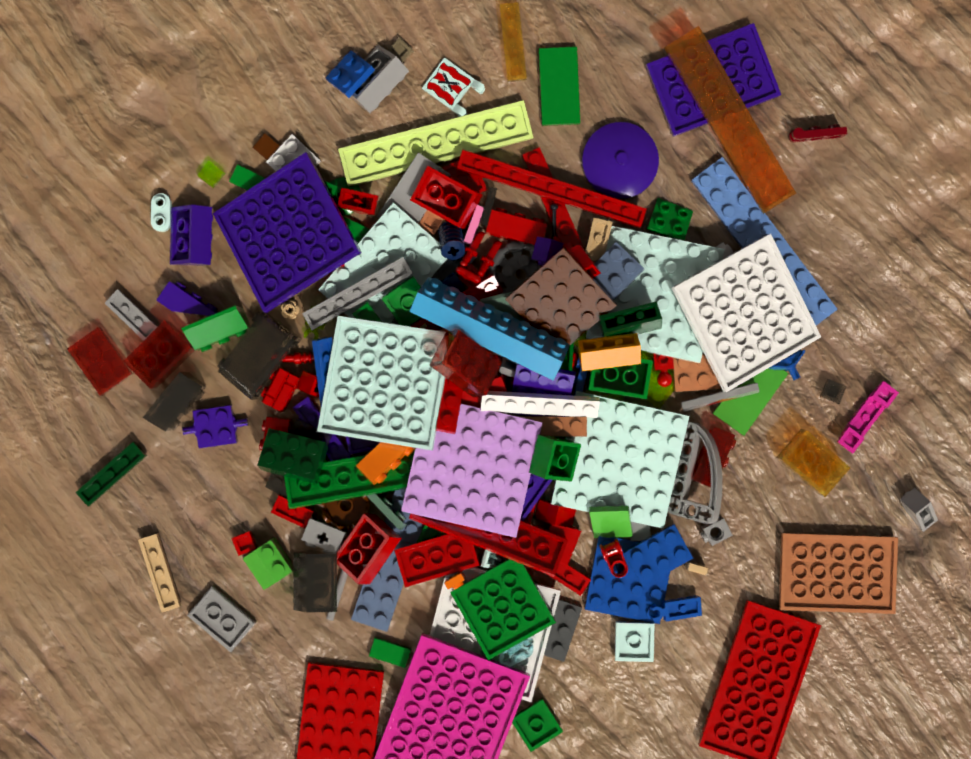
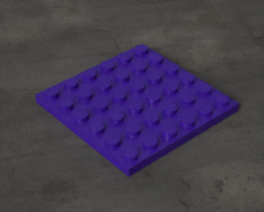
M307 152L213 213L256 299L265 313L362 253L310 154Z

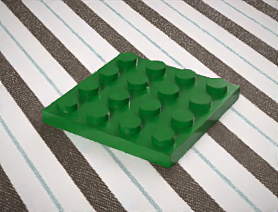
M510 559L464 583L459 588L450 591L488 660L556 623L526 567Z

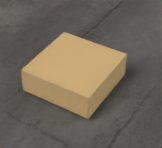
M691 561L685 564L686 569L702 575L707 574L708 568L705 565Z

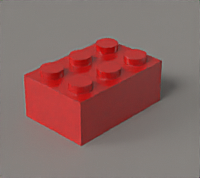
M364 513L333 558V561L357 584H371L402 538L377 515Z

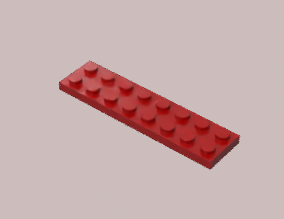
M410 514L409 516L411 520L552 577L556 574L568 542L565 538L522 521L519 523L517 537L515 538L420 515Z

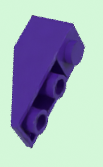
M169 281L156 299V301L171 311L211 316L216 314L218 310L210 303L206 305L201 302L202 297L192 292L190 294L185 291L186 286L178 281L176 283Z

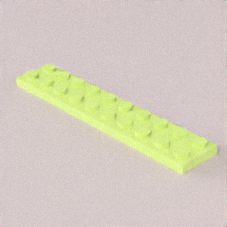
M523 100L339 148L338 150L349 187L406 172L418 152L435 164L460 158L462 150L477 154L533 139V133Z

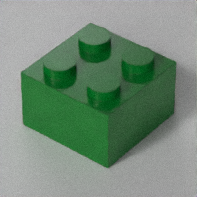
M538 434L529 473L543 479L572 482L581 444L566 438Z

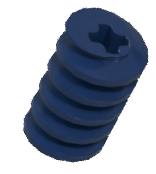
M450 222L443 223L438 229L441 255L450 260H457L465 253L462 230Z

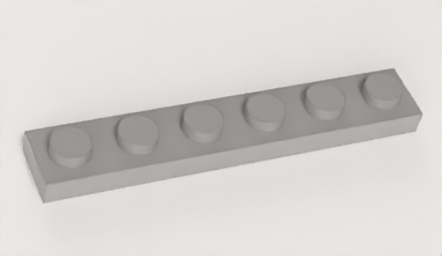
M402 257L302 314L311 330H314L411 276L413 272L406 259Z

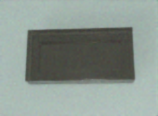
M489 188L480 222L481 227L487 228L497 188Z

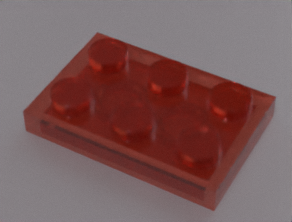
M97 327L67 348L100 396H103L133 375L101 327Z

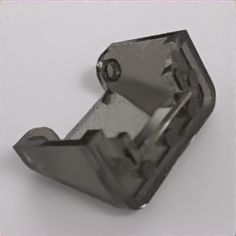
M257 312L252 319L253 324L229 356L223 358L217 365L219 368L218 372L251 400H257L262 393L260 387L266 386L265 383L286 355L290 354L291 350L289 348L292 349L294 346H297L302 340L301 337L265 312Z

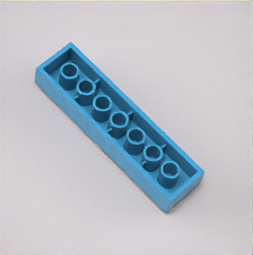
M427 278L417 292L410 309L411 313L553 381L570 346L565 340L553 337L545 330L537 329L526 321H520L507 312L495 309L490 304L482 303L474 296L466 295L455 287H449L436 278Z

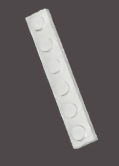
M482 390L480 408L481 411L597 418L600 399L599 397Z

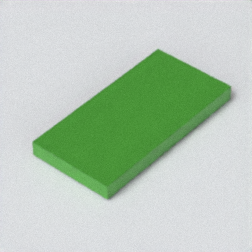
M769 368L737 386L741 387L758 383L759 393L720 402L712 414L745 436L789 373L784 370Z

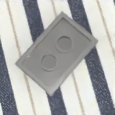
M212 586L187 615L230 652L234 650L256 623L253 618L215 586Z

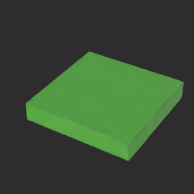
M629 506L590 507L589 513L594 538H599V536L606 538L633 537Z

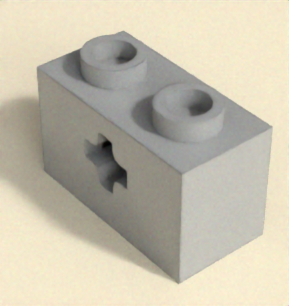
M312 516L301 540L305 541V545L316 548L318 546L323 548V552L333 555L334 553L337 554L341 548L348 530H338L326 521ZM326 533V537L329 539L322 541V536L320 535Z

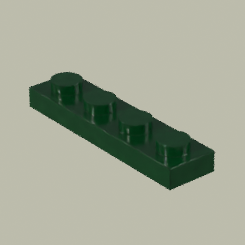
M135 441L132 442L75 493L88 507L91 506L146 458L147 454Z

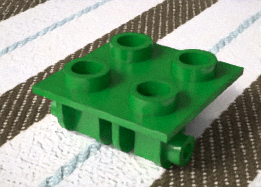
M657 198L646 229H649V232L660 233V236L666 235V237L684 241L693 211Z

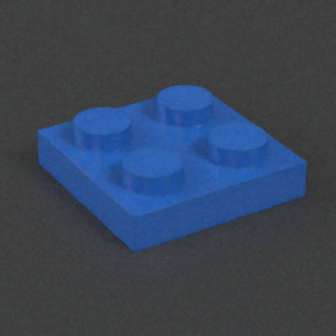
M350 50L325 79L350 98L375 69Z

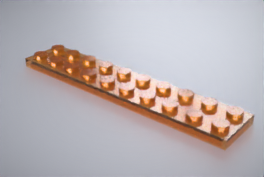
M697 26L664 47L761 212L764 214L795 195L794 188L700 27Z

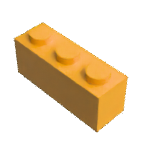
M637 333L578 340L579 360L582 371L641 364V345Z

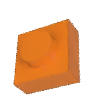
M460 571L446 579L444 584L447 589L453 587L455 590L464 584L463 581L466 576L463 571Z

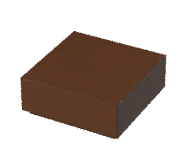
M265 133L253 146V149L268 160L280 146Z

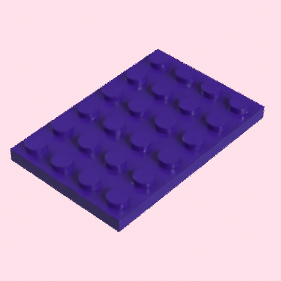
M754 23L646 64L672 137L781 96Z

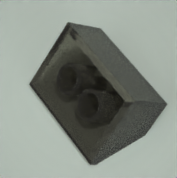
M179 372L143 418L164 431H171V429L174 431L181 423L179 421L183 415L186 416L193 407L191 405L194 401H199L205 394L203 390L206 386L191 373Z
M316 550L293 552V610L301 612H337V553Z

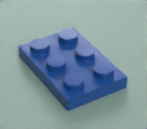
M674 524L624 551L642 586L649 584L693 559Z

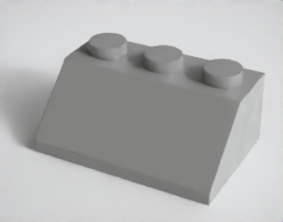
M377 45L364 59L372 65L375 71L351 96L358 105L369 113L379 106V103L392 92V89L409 72L397 56L380 45Z

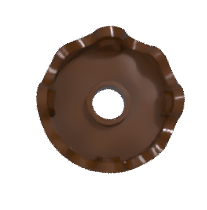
M367 496L344 499L351 503V509L347 511L341 508L343 500L321 503L323 519L338 530L354 529L363 514H368L370 509V501Z

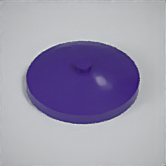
M614 122L599 128L587 141L582 155L583 172L590 186L600 194L620 200L635 197L645 191L654 180L659 166L658 150L651 136L639 126L627 122Z

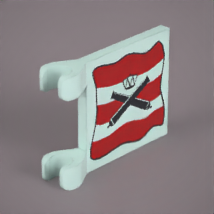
M444 58L422 89L461 117L467 115V112L458 103L468 89L472 87L479 94H483L485 86Z

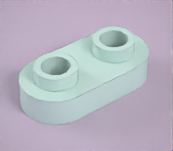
M163 193L154 195L151 200V225L159 232H166L171 228L172 200ZM162 199L163 205L159 206L158 201ZM162 218L163 224L158 225V220Z

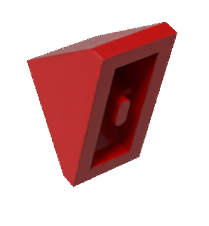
M341 188L337 207L359 214L374 215L379 196Z
M539 499L535 519L554 525L572 527L576 509L553 505L551 502Z

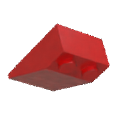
M427 166L410 201L451 224L465 229L483 194Z

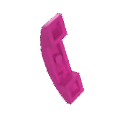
M882 381L850 419L837 442L853 454L865 439V434L883 410L890 406L899 392L885 381Z

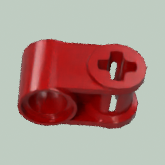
M616 538L614 542L604 546L602 544L599 545L612 575L618 578L625 576L628 566L618 539ZM617 563L623 564V570L620 573H615L613 570L614 565Z

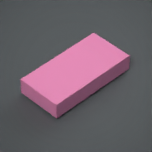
M476 206L464 239L465 244L470 245L474 239L484 212L482 206Z

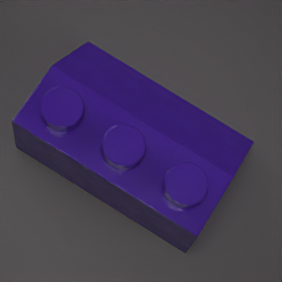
M193 204L171 207L170 265H211V241L213 237L212 207Z

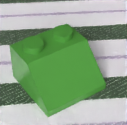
M275 537L242 558L263 590L296 569Z

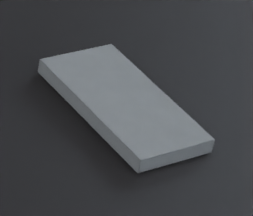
M418 152L377 215V218L380 219L387 209L395 203L419 224L427 210L410 201L427 166L449 177L451 174Z

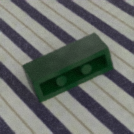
M656 301L599 316V326L603 337L632 333L642 334L662 329V316Z

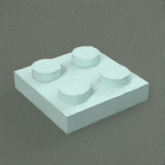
M615 621V661L654 662L655 623Z

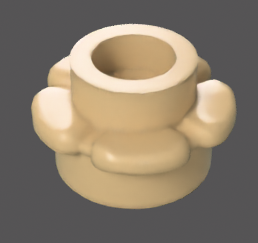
M291 300L287 303L284 302L281 306V314L284 318L294 319L300 312L299 306Z

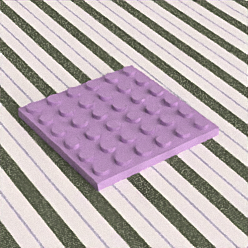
M461 404L455 434L437 431L433 451L415 449L401 511L516 538L531 475L529 469L538 434L540 435L542 422L494 411H481V408Z

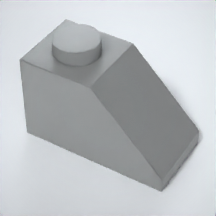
M916 488L906 492L900 499L904 510L922 532L938 521L931 502Z

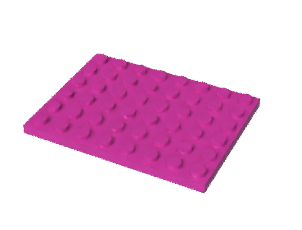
M422 633L374 759H498L530 679V674L495 660H488L487 657Z

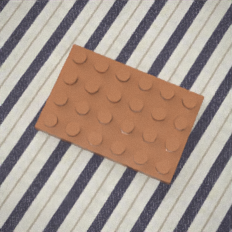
M781 532L779 609L896 614L898 537Z

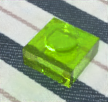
M210 161L197 174L198 177L212 188L225 175L223 171Z

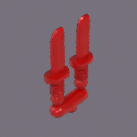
M482 231L477 233L469 247H465L466 254L460 262L461 266L456 268V272L475 284L481 282V277L484 276L489 266L493 267L495 264L493 259L502 245V242L496 241L486 257H481L482 264L477 274L464 268L472 257L478 255L476 250L486 234Z

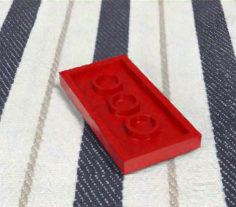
M449 534L394 550L405 587L480 566L474 545Z

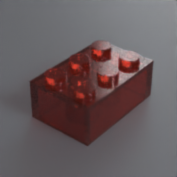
M164 320L123 362L150 389H157L195 350L188 339L170 321Z
M458 329L445 333L429 366L472 397L487 395L502 362Z

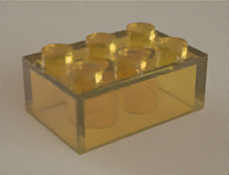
M800 429L776 457L818 495L823 497L829 494L850 469L845 462L805 429Z

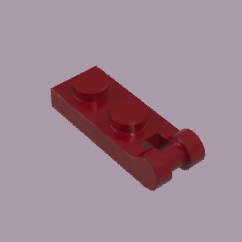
M834 124L826 129H821V126L810 127L807 131H804L802 128H796L789 134L788 138L793 143L842 138L847 135V126L840 127V124Z

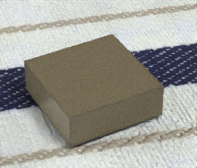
M400 37L388 49L402 63L414 52Z

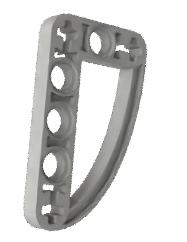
M688 422L668 512L704 524H714L719 518L722 500V466L719 451L714 438L704 426ZM689 429H693L694 433L689 432ZM700 438L706 447L710 463L711 491L709 505L687 500ZM689 444L691 446V452L690 454L686 455L684 452V448L686 445ZM683 463L687 465V471L684 474L680 470ZM679 482L683 484V490L680 493L676 489ZM674 503L678 505V509L673 507ZM691 505L696 509L693 516L689 514V507ZM702 512H709L711 518L701 515Z

